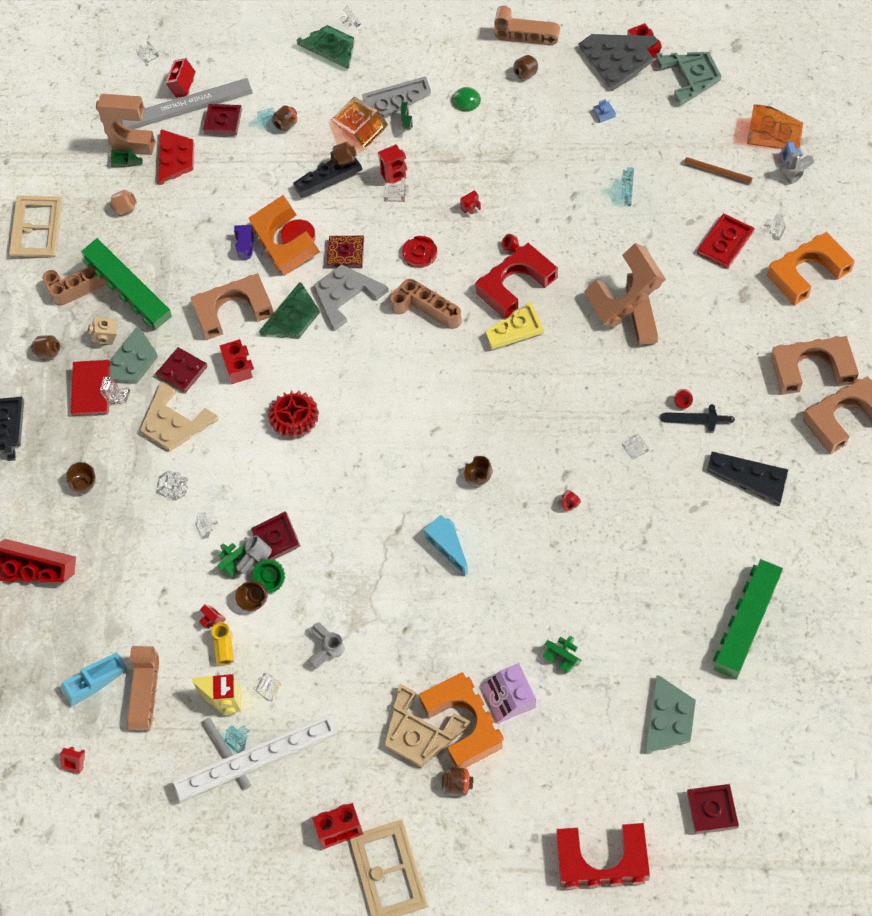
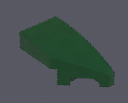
M401 102L402 127L410 129L413 127L412 116H409L408 102Z
M131 148L128 151L111 150L112 168L132 167L143 164V159L137 157Z

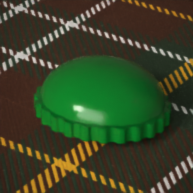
M462 87L453 94L452 102L458 110L469 112L479 107L481 97L475 89Z
M271 558L259 561L252 573V579L261 582L266 587L267 592L270 593L279 590L286 578L282 564Z

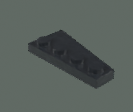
M356 157L354 163L344 167H339L337 164L334 165L331 158L327 163L318 165L317 170L314 172L309 171L293 182V186L302 198L362 171V166Z
M711 452L707 472L728 482L732 481L738 484L739 487L745 490L749 489L757 493V496L763 499H770L774 501V504L780 506L789 469Z

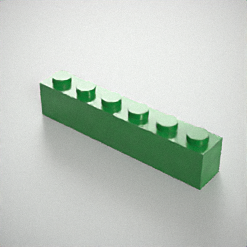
M98 238L81 251L84 264L87 267L91 266L99 279L103 278L106 281V285L112 291L116 290L119 293L118 297L124 303L128 302L131 305V310L136 315L140 314L143 317V322L148 327L152 326L157 330L172 317L170 309Z
M762 559L759 560L758 565H753L749 574L752 576L750 582L746 581L742 590L745 593L744 598L738 599L735 610H738L736 616H731L727 625L730 627L728 634L724 632L720 644L723 645L721 651L716 650L712 661L715 662V671L738 679L780 579L782 567Z

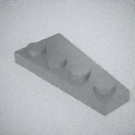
M425 76L364 93L362 98L371 124L374 125L400 111L401 102H408L409 106L431 94V89Z

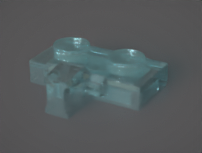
M627 167V171L623 170L621 178L622 185H625V188H622L621 199H625L624 206H631L634 168Z

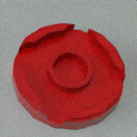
M292 220L286 223L280 232L282 243H289L306 231L312 240L315 241V228L306 220Z
M415 236L411 240L408 239L403 245L402 256L404 261L412 267H427L437 258V246L429 237Z

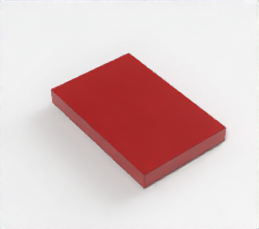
M723 213L697 249V254L729 269L754 233L755 228Z
M109 359L73 362L72 416L109 413L111 363Z

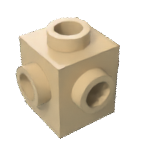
M94 317L92 324L88 325V335H91V342L113 344L117 335L116 319Z

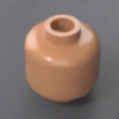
M122 190L111 196L109 204L113 212L116 211L119 215H124L135 209L137 201L132 192Z

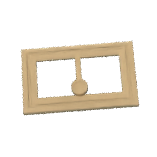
M17 195L10 256L56 257L62 197ZM26 205L52 206L50 225L24 224ZM33 229H49L47 248H21L22 232L31 233Z
M402 819L363 831V835L350 839L371 916H403L429 907ZM395 834L403 864L385 870L376 866L371 870L364 844ZM405 868L413 898L382 908L374 880L379 881L385 874Z

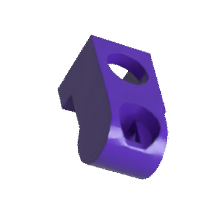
M234 225L237 255L241 260H248L253 254L254 232L252 231V225Z

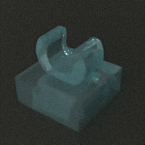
M273 107L257 112L258 121H262L264 128H266V120H270L272 125H274L273 114L275 112Z
M232 725L226 730L225 742L237 753L245 750L246 740L249 737L246 734L250 730L244 725L237 730Z

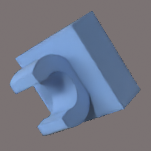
M606 99L599 101V105L593 106V112L600 123L616 117V112L609 101L606 102Z
M787 142L781 150L782 164L790 159V154L793 151L799 152L800 156L803 155L801 149L795 148L794 142Z

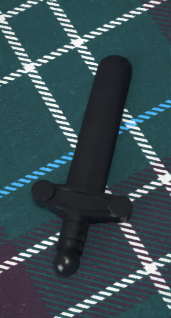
M711 404L709 405L708 413L665 412L660 415V420L670 423L708 424V432L713 433L717 423H733L735 417L731 415H717L715 405Z

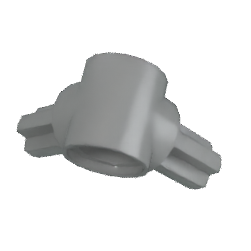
M793 151L790 154V159L781 166L780 171L792 183H795L803 176L804 169L814 164V159L811 155H807L800 160V153Z
M258 536L244 538L247 554L236 565L237 570L243 574L248 571L256 560L258 562L263 559L265 560L271 554V547Z
M320 622L313 625L311 631L322 641V649L309 662L315 669H318L329 658L334 659L341 656L345 648L339 634L330 633ZM333 643H339L336 648L330 647Z

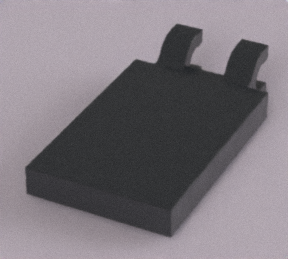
M22 396L0 398V450H4L8 461L16 460L15 446H21L24 399Z

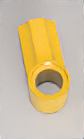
M216 623L211 631L214 639L216 664L222 666L234 663L233 635L226 623ZM221 631H227L225 636L218 637Z

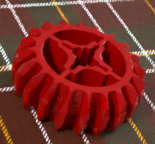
M291 390L290 394L284 392L282 397L277 395V401L272 400V406H269L268 418L270 425L275 432H279L281 437L286 434L288 439L291 435L296 439L298 434L304 437V432L310 433V428H315V422H318L319 410L317 409V403L312 396L308 397L306 392L301 394L299 390L297 393Z

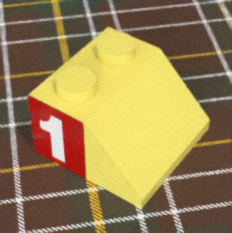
M234 674L192 678V682L200 697L220 714L230 716L241 712V688Z

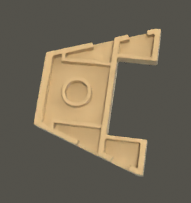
M161 382L140 431L141 434L171 452L188 441L190 436L196 432H202L212 422L213 424L216 423L219 418L218 415L204 408L194 421H190L172 410L166 404L176 394V391L169 385Z
M400 684L385 747L422 768L470 726V721L453 713L444 730L438 729L407 712L417 694L415 691Z

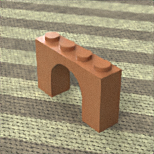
M101 94L99 100H97L96 110L99 112L100 121L103 123L104 132L107 134L108 143L111 145L112 150L128 151L131 148L134 154L152 155L156 143L152 131L130 129L118 122L119 120H142L145 107L141 96Z
M634 243L622 255L633 274L632 287L624 297L616 299L608 284L599 280H595L584 291L604 325L610 327L619 325L628 314H631L641 302H644L666 280L645 246Z
M258 273L190 297L206 340L223 335L217 313L219 308L230 300L246 301L252 307L257 322L274 316L271 302Z
M835 336L823 340L815 339L810 342H797L790 345H778L772 348L770 358L781 395L800 392L803 382L797 364L806 358H819L825 361L832 369L837 386L850 385L857 380L859 375L847 336Z
M868 376L855 380L851 386L839 389L835 395L827 396L819 404L811 405L805 410L803 422L830 454L845 447L850 437L835 419L834 411L844 406H853L862 410L872 421V380Z

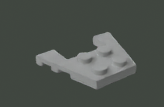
M342 264L314 284L316 293L334 331L347 323V318L338 308L365 289L376 300L389 292L388 286Z

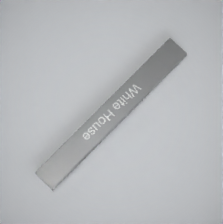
M244 78L144 109L141 121L122 120V123L127 128L135 129L208 107V104H219L252 94L253 92L248 78Z

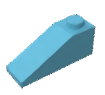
M440 515L424 529L425 539L466 576L468 574V565L455 530V525L449 518L445 519Z

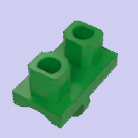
M224 543L220 545L222 552L218 554V557L223 559L226 555L228 556L217 565L220 573L223 571L231 578L239 571L233 562L237 559L241 561L247 554L245 551L246 543L242 544L233 553L231 551L236 548L234 543H231L228 547Z
M569 636L567 640L562 637L558 639V642L563 645L562 648L548 639L544 644L547 647L543 657L553 663L558 654L564 656L559 667L568 673L576 664L579 665L582 661L568 652L569 649L574 652L578 649L573 644L574 637Z

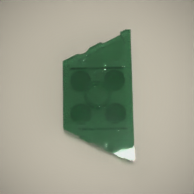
M326 25L320 30L311 32L310 36L305 39L301 37L297 39V45L342 67L350 68L355 43L354 37Z
M301 282L297 284L260 329V336L266 337V334L276 335L277 338L289 337L291 339H299L320 314L319 308Z

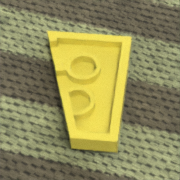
M531 301L526 303V306L521 310L513 312V315L506 320H501L485 331L491 349L544 333V329Z

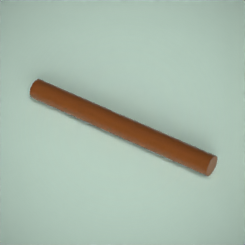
M686 157L684 164L751 184L753 177Z

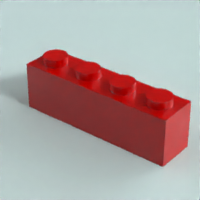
M9 539L0 541V581L65 582L75 574L76 556Z

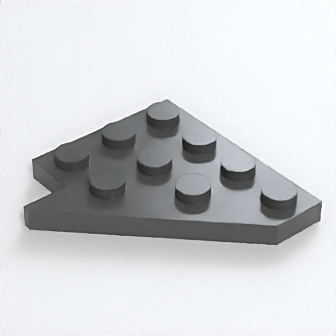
M591 34L578 43V45L611 90L614 91L654 62L647 49L658 42L655 36Z

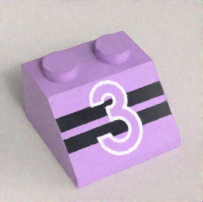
M519 663L500 670L481 686L498 723L536 708V698Z

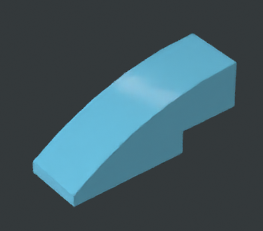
M114 653L81 669L79 675L62 682L61 691L70 705L73 706L107 686L125 672L127 667L118 653Z

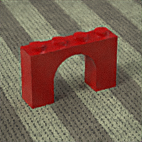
M529 242L524 246H520L514 254L506 257L501 264L493 267L487 275L480 277L475 283L476 294L504 319H507L513 312L519 309L518 298L502 284L508 276L516 273L527 274L544 288L558 278V267Z
M644 823L622 824L623 858L616 866L606 870L593 868L582 857L578 827L556 829L561 887H566L569 890L578 889L581 885H588L589 888L601 887V884H610V886L617 887L622 886L625 882H632L633 885L645 884V881H649L650 871Z

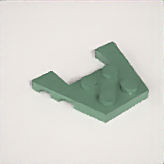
M687 52V55H678L677 53H671V55L656 54V60L661 69L678 65L688 84L686 87L674 90V96L679 105L686 103L721 81L722 76L709 52Z

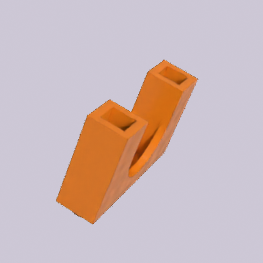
M282 195L250 216L249 220L252 223V231L254 234L258 233L259 235L257 237L262 247L266 246L267 249L264 251L270 259H274L272 264L277 271L281 270L286 275L320 253L307 231L289 243H274V235L278 228L297 216L288 200Z
M825 232L822 235L815 236L810 242L801 244L793 252L786 253L778 261L774 260L771 262L767 277L795 306L809 297L812 287L798 273L796 267L799 264L807 261L818 262L825 266L838 280L852 271L855 260L828 232Z
M463 672L418 694L420 703L429 719L452 707L466 708L476 717L477 725L473 733L447 747L448 754L456 768H467L503 749L502 741L504 740L499 729L495 730L492 724L494 720L490 712H485L483 709L484 702L481 696L474 693L472 689L474 684L469 676L466 678Z

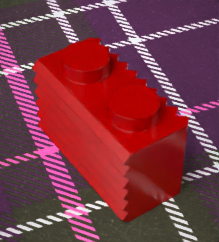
M187 58L173 61L172 68H170L171 70L165 82L176 98L189 94V89L196 73Z

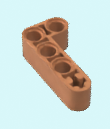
M499 6L494 21L495 37L499 40L554 45L558 42L560 26L554 22L512 18V11L509 7Z
M91 266L62 280L54 270L46 271L42 277L53 301L60 306L106 285V281L103 278L99 279Z
M627 273L626 294L630 291L633 284L632 273ZM648 296L631 313L638 345L658 343L657 329Z
M414 279L403 281L390 297L392 311L396 314H404L413 305L451 329L458 328L462 324L461 309L457 305Z
M132 646L130 661L134 671L127 725L129 730H151L159 670V655L154 646Z

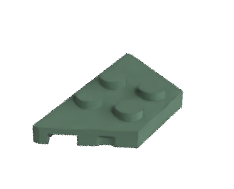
M139 326L134 329L110 359V381L114 383L126 382L128 384H137L158 358L156 351Z
M656 675L645 754H651L653 751L663 748L664 750L669 749L674 745H683L691 741L696 700L659 675Z

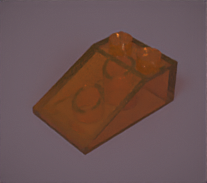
M355 96L331 119L334 124L363 148L369 146L389 125L378 110Z
M754 104L747 144L783 149L787 142H794L795 148H800L803 122L771 106Z

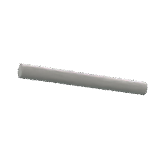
M210 718L205 719L203 723L225 758L232 756V752ZM246 775L238 777L244 790L251 787V783Z

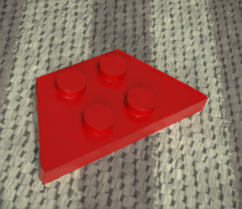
M160 130L159 185L165 184L164 181L171 177L176 179L182 174L194 170L195 143L193 139L166 130Z

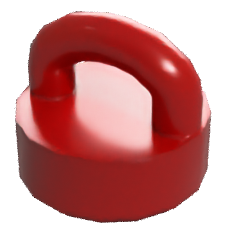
M507 234L503 238L502 248L504 251L516 252L519 248L516 235Z
M687 389L678 390L674 394L675 405L681 409L690 407L693 402L692 393Z
M566 490L562 494L561 505L565 511H570L573 507L577 508L581 503L580 498L570 490Z

